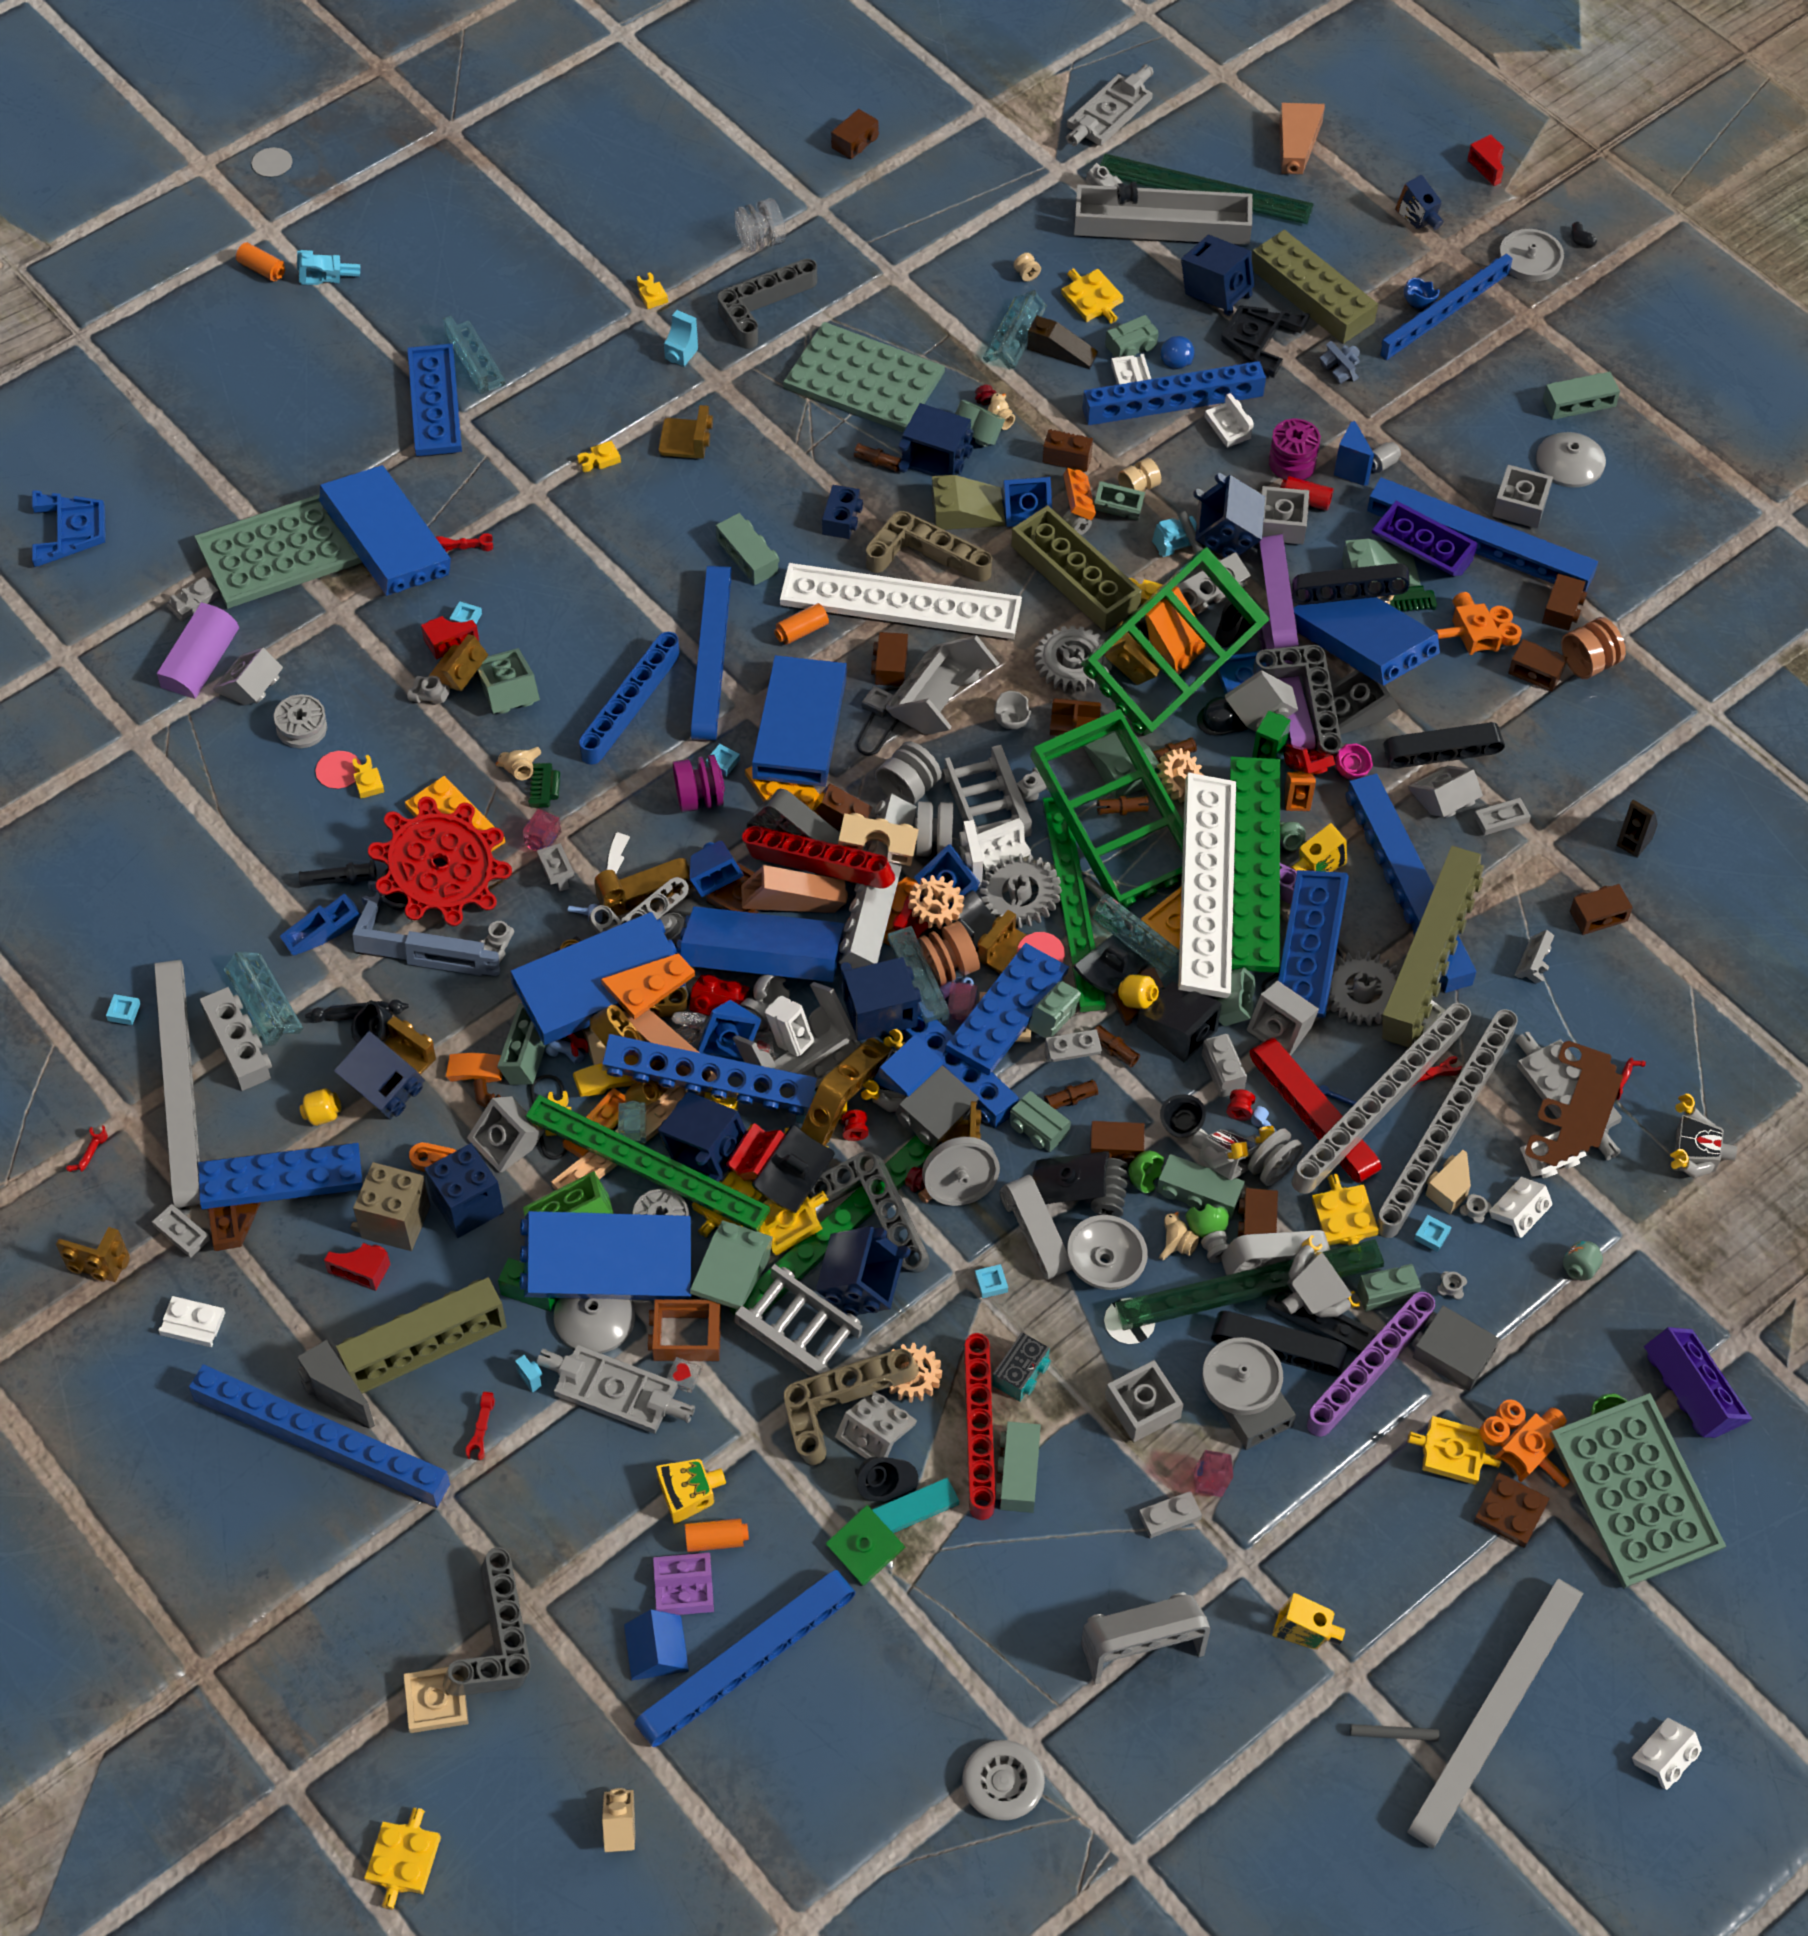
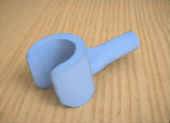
M591 904L588 908L569 906L568 912L588 915L589 921L590 913L598 905ZM597 912L594 915L597 923L602 922V912Z
M1258 1106L1251 1117L1252 1124L1257 1127L1271 1125L1266 1120L1269 1112L1264 1107Z

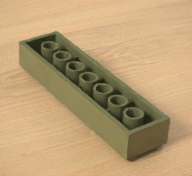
M1451 846L1384 1010L1383 1040L1410 1048L1415 1040L1423 1034L1424 1026L1422 1023L1424 1018L1428 1019L1430 1017L1433 1004H1430L1432 997L1437 998L1441 988L1439 980L1441 975L1446 976L1450 962L1447 960L1449 955H1454L1458 945L1457 935L1458 933L1463 934L1467 921L1464 919L1465 915L1472 912L1475 899H1473L1474 893H1479L1483 883L1481 876L1484 865H1481V854Z

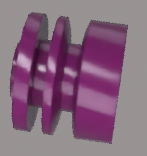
M1287 419L1277 424L1273 430L1268 464L1271 471L1276 476L1285 480L1289 476L1302 480L1311 476L1317 464L1321 439L1319 430L1312 423L1304 419Z
M714 754L708 755V767H705L703 757H698V769H693L689 759L673 761L675 787L682 813L698 810L699 798H703L707 808H711V796H714L717 807L723 806L725 791L723 775Z

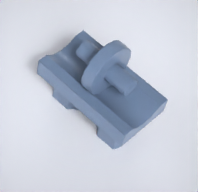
M1332 341L1327 343L1328 351L1319 358L1321 364L1326 370L1335 364L1339 366L1332 371L1334 378L1339 384L1349 378L1353 382L1356 381L1359 377L1355 373L1356 367L1354 364L1357 365L1360 362L1357 358L1360 350L1356 346L1348 348L1345 345L1340 351Z

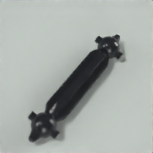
M392 1000L390 1003L376 1001L393 1015H398L403 1010L409 1008V1004L402 1003L400 1000ZM366 1003L330 1006L325 1010L321 1007H316L311 1012L305 1014V1018L312 1019L317 1023L325 1019L330 1021L354 1019Z

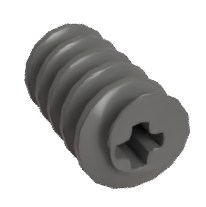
M1108 1159L1106 1196L1091 1200V1208L1098 1215L1123 1216L1124 1210L1122 1207L1125 1204L1123 1198L1126 1197L1124 1189L1127 1188L1126 1179H1128L1129 1173L1125 1170L1128 1164L1122 1160Z

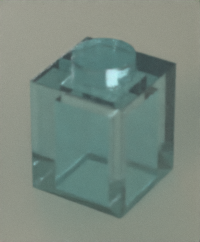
M628 1101L626 1103H619L618 1132L638 1143H646L647 1116L645 1102Z

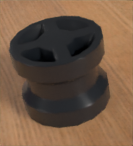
M1131 182L1129 185L1117 184L1119 205H1124L1128 202L1131 204L1138 203L1136 182Z

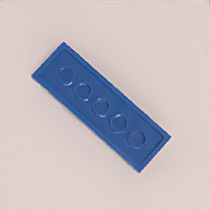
M453 344L408 348L416 456L462 452Z
M1297 870L1278 981L1317 1007L1319 1011L1316 1017L1325 1018L1349 876L1343 872Z
M1025 943L948 1041L945 1051L990 1075L1030 1023L1034 1007L1059 981L1063 980L1068 973L1069 966Z
M359 1143L198 1162L201 1209L361 1190L363 1186Z

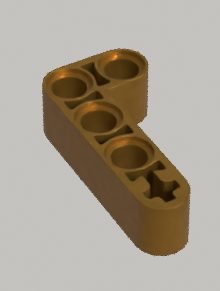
M684 858L674 859L620 880L615 871L605 870L600 872L594 880L596 896L600 904L609 907L616 916L632 911L672 878L679 877L684 879L688 884V889L694 885L690 880V867ZM671 885L673 888L666 897L668 898L675 893H679L681 887L679 885L677 887ZM652 900L650 904L657 902L659 900Z
M610 1005L590 1018V1026L605 1047H607L609 1034L645 1041L623 1011L616 1005ZM628 1055L624 1058V1062L628 1065H635L639 1061L635 1055ZM655 1060L650 1064V1067L655 1071H660L665 1067L659 1060ZM628 1076L633 1085L625 1093V1100L632 1110L639 1111L659 1100L669 1088L659 1085V1082L649 1080L648 1083L637 1082L633 1080V1076Z

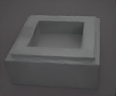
M873 686L863 699L862 708L883 717L887 712L886 705L893 697V694Z

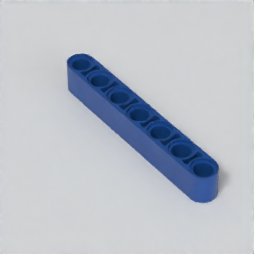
M663 632L656 638L579 740L583 762L591 765L599 763L676 663L680 653L679 640L675 633Z

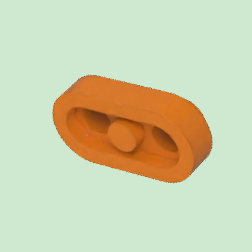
M422 1142L410 1149L409 1158L411 1165L415 1169L425 1172L424 1168L457 1150ZM422 1157H427V1158H428V1159L425 1160V1161H420V1159H421Z

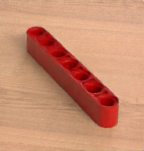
M760 826L749 827L742 834V840L750 855L758 860L881 889L891 886L895 881V874L887 858L880 854Z
M1271 1037L1249 1051L1254 1065L1319 1141L1343 1117L1275 1038ZM1363 1139L1339 1163L1356 1183H1361L1381 1170V1163L1378 1157Z
M974 1333L967 1337L964 1351L970 1514L977 1520H986L994 1513L995 1506L990 1344L985 1335ZM977 1347L983 1351L976 1353L971 1351V1349ZM979 1372L982 1373L984 1376L977 1378L972 1376L971 1374ZM980 1397L985 1401L976 1403L972 1399ZM975 1423H983L986 1426L984 1428H976L973 1425ZM977 1448H983L987 1452L984 1454H977L974 1450ZM977 1474H984L988 1478L985 1480H978L977 1478H975V1476ZM978 1500H985L989 1504L986 1506H979L975 1502Z

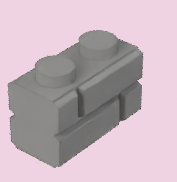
M1223 1034L1204 1040L1202 1057L1219 1096L1222 1098L1230 1096L1231 1091L1235 1089L1245 1090L1247 1075L1243 1067H1241L1242 1064L1229 1035Z

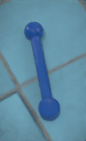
M1325 1085L1319 1087L1325 1096L1328 1095L1352 1106L1357 1103L1329 1091V1088Z

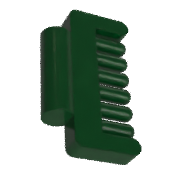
M1423 585L1409 586L1407 592L1394 595V598L1390 601L1391 606L1401 611L1402 607L1404 612L1407 611V607L1409 611H1412L1413 608L1417 611L1418 604L1420 610L1424 609V604L1427 610L1431 608L1434 611L1437 607L1434 591H1424Z
M551 763L533 764L532 775L536 776H531V780L536 781H531L530 784L536 786L530 787V790H532L530 795L532 796L529 797L528 803L531 808L550 807L551 800L559 798L561 773L553 770Z

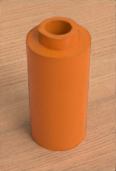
M248 242L243 243L238 248L236 253V261L272 281H277L283 277L285 264L280 259Z
M816 603L776 623L774 633L779 642L788 645L828 625L829 619L823 606L820 603Z
M741 1518L685 1524L687 1552L744 1547L743 1541L749 1540L748 1524H742Z

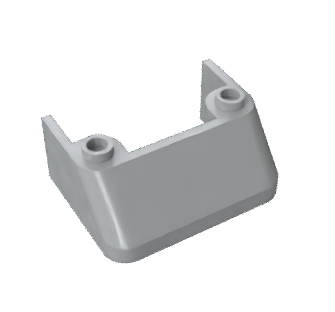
M977 635L937 644L928 650L887 703L886 710L894 718L925 735L948 731L952 726L940 713L960 686L972 685L979 679V673L982 670L998 667L999 662Z
M813 982L810 986L820 1007L811 1013L808 1021L813 1033L814 1042L801 1056L797 1057L788 1051L773 1061L771 1055L766 1051L759 1050L755 1042L738 1035L734 1036L733 1040L745 1063L816 1077V1088L824 1077L855 1051L861 1043L857 1041L854 1029L835 990ZM760 1082L764 1086V1088L768 1090V1086L765 1083ZM785 1087L780 1090V1094L784 1098L794 1096V1092L790 1088Z
M1181 1592L1174 1594L1168 1600L1107 1616L1097 1614L1087 1619L1088 1622L1083 1626L1081 1644L1094 1685H1097L1101 1682L1103 1664L1105 1662L1192 1639L1198 1656H1204L1210 1634V1626L1207 1617L1192 1595Z

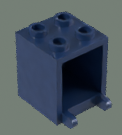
M1208 234L1181 258L1186 295L1223 309L1227 316L1233 314V306L1243 296L1246 299L1252 296L1254 277L1251 250Z
M920 403L902 434V439L899 443V449L902 451L899 471L905 473L910 468L931 476L960 475L963 471L965 459L970 458L973 450V445H970L974 432L971 429V419Z
M1218 473L1215 475V481L1218 484L1207 492L1196 489L1193 492L1194 497L1199 500L1195 540L1224 558L1235 552L1239 556L1262 540L1265 496L1231 475L1226 477Z
M903 957L852 969L851 964L848 962L841 964L843 975L841 991L857 1041L890 1034L889 1031L893 1029L902 1031L917 1027L918 1016H921L919 1006L921 995L919 988L914 987L912 981H914L911 966H906Z
M370 1031L334 1070L346 1083L390 1120L393 1116L398 1117L406 1108L405 1103L411 1096L415 1097L420 1093L424 1086L422 1083L425 1081L412 1066ZM398 1072L403 1077L402 1080L385 1097L379 1091Z
M688 1091L676 1104V1107L667 1119L662 1122L658 1132L671 1159L718 1182H723L731 1171L726 1163L746 1133V1128L737 1110Z
M472 1143L424 1168L431 1199L457 1239L504 1213L498 1181Z
M868 1226L830 1234L815 1291L825 1297L827 1302L837 1306L846 1315L849 1313L856 1317L861 1314L891 1309L903 1258H907L911 1250L907 1246L898 1247L886 1238L887 1231L882 1227L873 1228Z

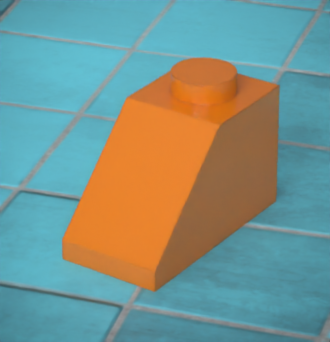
M1300 771L1287 772L1284 786L1286 811L1311 810L1316 778L1312 773L1308 774Z

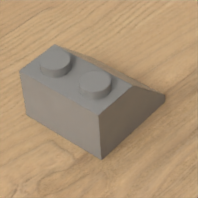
M262 647L240 655L213 690L243 705L257 704L265 697L266 693L264 691L268 686L270 687L279 679L278 674L283 667Z
M1262 670L1225 694L1226 700L1244 725L1255 732L1268 710L1281 714L1285 718L1298 711L1293 687Z
M1449 765L1408 786L1411 793L1430 815L1442 818L1453 816L1456 813L1455 811L1461 807L1472 806L1475 804L1476 799L1483 796L1474 769Z
M1276 981L1260 995L1247 1031L1262 1042L1271 1037L1275 1038L1291 1056L1311 1029L1319 1009L1281 982Z
M512 1096L491 1099L467 1139L499 1172H504L533 1150L545 1130L527 1121L526 1114L528 1112Z

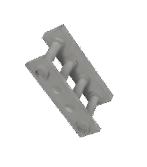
M1001 745L992 747L991 757L988 758V761L955 769L950 757L945 758V769L941 770L942 778L945 784L949 783L963 822L974 820L973 816L1006 808L1007 811L1010 810L1012 813L1010 819L978 827L975 824L976 833L980 834L983 831L1020 818L1024 824V837L1031 836L1032 821ZM991 770V772L995 771L997 775L996 780L961 788L958 780L960 777ZM996 789L1004 793V797L1001 800L972 807L968 806L965 798Z
M774 1264L771 1268L770 1277L775 1281L753 1309H746L743 1306L739 1308L735 1313V1323L810 1377L829 1371L830 1368L827 1362L849 1334L858 1339L861 1336L863 1326L860 1325V1321L854 1315L844 1314L796 1280L794 1274L785 1267L779 1268ZM785 1287L795 1294L796 1297L777 1322L769 1325L762 1320L761 1315L781 1289ZM806 1302L819 1312L798 1339L791 1341L784 1336L783 1331ZM829 1318L839 1325L840 1329L820 1355L813 1357L806 1352L805 1346L825 1320Z

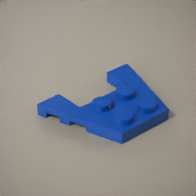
M38 490L32 491L34 513L57 510V542L32 544L34 567L106 542L105 505L103 500L77 496L71 499L61 497V494L57 493L45 495Z

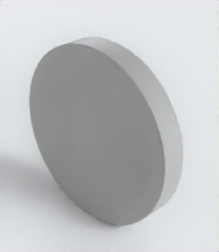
M1522 229L1510 233L1502 241L1499 250V258L1506 253L1513 258L1509 274L1520 280L1530 282L1544 281L1555 276L1561 269L1564 259V251L1560 242L1552 235L1536 229Z
M958 1137L940 1144L928 1155L923 1165L922 1179L927 1192L933 1199L945 1205L960 1206L973 1203L990 1192L998 1180L1000 1166L994 1150L988 1143L974 1137Z
M1231 1338L1216 1345L1207 1355L1202 1371V1382L1206 1394L1219 1408L1232 1414L1252 1415L1264 1411L1275 1402L1283 1383V1369L1276 1354L1265 1344L1250 1338Z

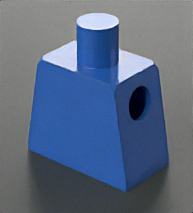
M723 841L706 843L702 850L691 856L690 880L701 897L744 876Z

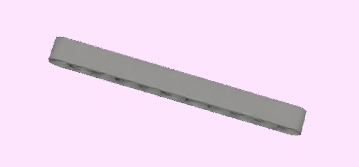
M180 959L155 963L173 1202L176 1208L200 1205L198 1168L200 1158L183 963Z
M1462 1003L1450 1005L1301 1159L1296 1167L1291 1183L1297 1192L1303 1194L1312 1192L1463 1034L1471 1016L1470 1009Z
M1503 1009L1495 1014L1380 1209L1376 1224L1378 1234L1382 1237L1392 1238L1399 1233L1426 1187L1428 1178L1436 1170L1513 1038L1518 1019L1511 1010ZM1421 1159L1427 1160L1429 1163L1422 1162ZM1409 1179L1416 1180L1418 1183L1410 1182ZM1397 1199H1402L1406 1203L1398 1202ZM1385 1219L1392 1220L1394 1223H1388Z
M1557 1579L1407 1832L1409 1835L1434 1849L1584 1594L1583 1592L1561 1579Z

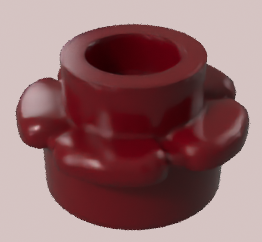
M982 385L975 390V400L979 404L989 405L996 391L993 390L991 385Z
M913 1167L906 1176L905 1185L910 1187L912 1192L925 1188L922 1179L923 1168Z

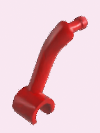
M1632 1057L1628 1059L1621 1074L1623 1079L1617 1093V1100L1621 1098L1622 1088L1631 1074L1632 1067H1644L1646 1061H1635Z
M102 1125V1132L100 1134H95L93 1127L89 1129L92 1140L79 1164L66 1166L68 1172L73 1170H80L82 1172L86 1169L98 1144L104 1143L108 1138L104 1125Z

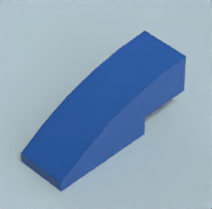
M344 893L325 909L319 905L281 934L280 937L291 954L297 955L318 947L354 927L358 923L361 912Z

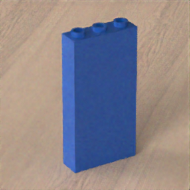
M383 465L320 485L319 502L386 596L449 575L451 558Z
M1378 597L1297 605L1293 608L1296 630L1299 634L1383 686L1440 653L1438 633Z
M775 655L752 761L753 779L826 787L845 690L847 663Z
M694 906L691 915L686 916L685 923L687 927H682L681 940L678 939L676 954L679 953L693 967L833 982L841 954L839 946L843 941L844 923Z
M649 912L511 970V983L544 1046L589 1027L590 1018L610 1005H616L622 1011L625 1010L601 984L602 978L677 953L671 939L667 940L664 934L665 928L660 919L656 920L653 912Z
M529 1211L525 1219H521L520 1235H525V1246L520 1247V1262H524V1273L520 1274L519 1285L520 1290H524V1297L626 1300H687L691 1297V1216Z

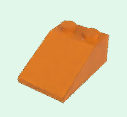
M1175 586L1172 592L1193 614L1179 587ZM1165 597L1145 615L1150 643L1175 672L1180 675L1198 655L1203 653L1206 644Z

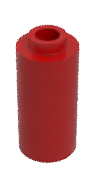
M1289 476L1287 480L1283 479L1280 488L1309 490L1308 506L1326 511L1329 509L1334 488Z

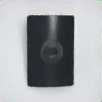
M971 890L964 895L963 910L957 921L961 922L967 930L977 952L979 950L977 946L979 939L984 933L988 934L997 917L993 913L991 914V911L978 897L976 892ZM933 924L931 928H927L919 935V938L925 935L929 939V934L936 932L943 940L942 928L938 929L937 924Z
M1113 934L1074 964L1073 967L1085 981L1095 988L1114 994L1118 991L1120 983L1128 975L1140 973L1151 964V959L1135 953Z
M791 1125L753 1181L752 1186L773 1203L792 1213H796L834 1157V1150L813 1140L796 1125Z
M1109 1151L1038 1160L1034 1167L1032 1178L1044 1203L1052 1204L1105 1197Z

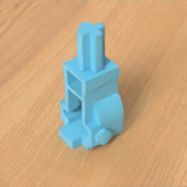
M297 251L299 282L303 285H318L323 282L340 283V276L360 277V264L340 263V255H313V251Z
M1190 516L1189 519L1196 532L1197 522ZM1168 519L1156 525L1152 542L1158 549L1160 556L1173 555L1175 550L1191 546L1180 520Z

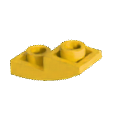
M603 1063L589 1066L573 1073L580 1097L601 1095L609 1088L632 1085V1081L627 1075H622V1077L608 1075L607 1071L603 1070Z

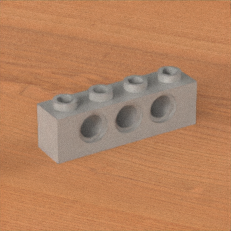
M1235 552L1221 560V564L1242 588L1246 587L1245 582L1251 575L1237 553ZM1204 571L1176 585L1179 587L1185 600H1187L1192 612L1197 614L1206 610L1209 607V603L1215 601L1217 604L1226 598ZM1200 588L1205 589L1207 594L1202 593Z
M229 987L200 998L204 1014L241 1090L244 1091L271 1079L268 1069L272 1068V1064L267 1053L261 1054L259 1050L263 1047L257 1033L251 1034L250 1029L253 1026L248 1015H242L240 1009H243V1005L238 994L233 996Z

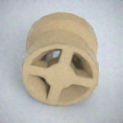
M1030 253L1021 254L1013 265L1024 281L1035 279L1041 272V266L1038 262L1034 261L1035 259Z

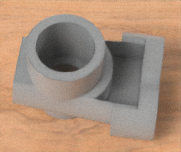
M1097 163L1086 174L1087 185L1117 187L1118 183H1123L1118 177H1113L1106 167L1100 166Z
M417 676L414 686L408 690L407 698L409 701L419 703L421 701H431L433 704L444 703L447 699L450 688L442 684L437 676Z
M1036 767L1032 769L1031 774L1025 775L1017 783L1025 802H1034L1038 799L1040 792L1044 790L1049 791Z
M495 921L488 928L489 935L479 942L484 943V950L497 952L500 963L506 955L504 950L514 934V929L503 921Z

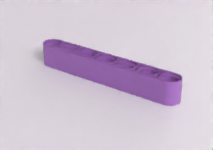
M1283 534L1265 536L1260 541L1274 648L1299 646Z
M1269 620L1257 631L1262 650L1275 649L1271 621ZM1289 660L1284 661L1287 664H1294L1292 661ZM1299 676L1278 678L1293 687L1298 711L1288 717L1291 722L1287 744L1306 748L1308 751L1315 750V734Z
M1417 1292L1318 1399L1312 1406L1307 1420V1428L1311 1434L1319 1437L1327 1435L1421 1332L1435 1308V1300L1431 1294L1427 1292ZM1416 1307H1424L1426 1311H1420ZM1399 1325H1407L1410 1329H1403ZM1382 1343H1390L1394 1347L1389 1348L1384 1346ZM1366 1361H1373L1377 1366H1370ZM1349 1380H1357L1360 1384L1354 1385ZM1339 1398L1344 1403L1339 1404L1334 1402L1332 1399ZM1315 1417H1323L1327 1422H1319Z

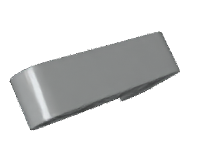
M679 877L670 879L621 920L609 907L604 905L597 906L590 913L589 923L595 932L599 934L630 921L634 915L642 916L653 912L657 920L683 900L689 890L688 884ZM671 885L674 887L679 885L681 887L680 895L675 893L668 900L666 895L672 890L673 887ZM652 900H659L663 904L661 912H654L650 908ZM604 912L608 917L607 923L598 924L594 918L595 913Z
M1026 1175L1005 1184L999 1191L1001 1201L1008 1212H1014L1044 1278L1049 1280L1072 1270L1066 1248L1032 1176Z
M1324 1231L1251 1234L1237 1237L1221 1255V1261L1229 1283L1238 1284L1245 1282L1256 1270L1291 1268L1295 1256L1302 1248V1242L1312 1235L1314 1236L1312 1244L1315 1247L1320 1243L1322 1244V1248L1317 1252H1323L1328 1261H1330L1333 1255Z

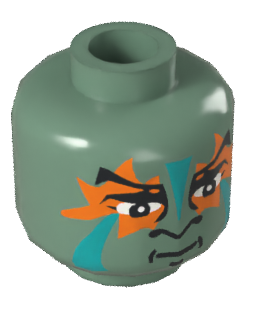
M1577 1241L1563 1258V1267L1571 1278L1580 1281H1588L1593 1278L1603 1263L1601 1250L1590 1241Z

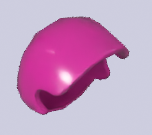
M1357 743L1344 745L1335 758L1336 769L1341 776L1348 780L1365 777L1373 765L1371 754L1364 746Z

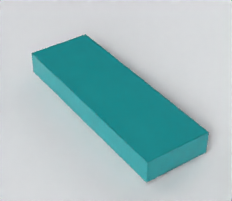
M947 1477L877 1507L872 1511L895 1533L956 1507L960 1504V1501Z

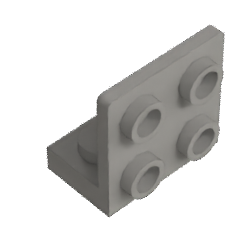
M873 1392L872 1395L866 1396L845 1412L835 1438L865 1459L876 1456L888 1458L894 1442L916 1425L917 1420L888 1401L883 1395Z

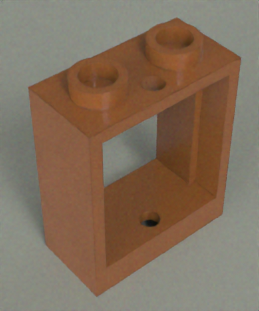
M655 1300L654 1310H649V1326H653V1334H648V1351H653L654 1361L720 1360V1303L711 1300ZM663 1318H709L708 1346L661 1345Z

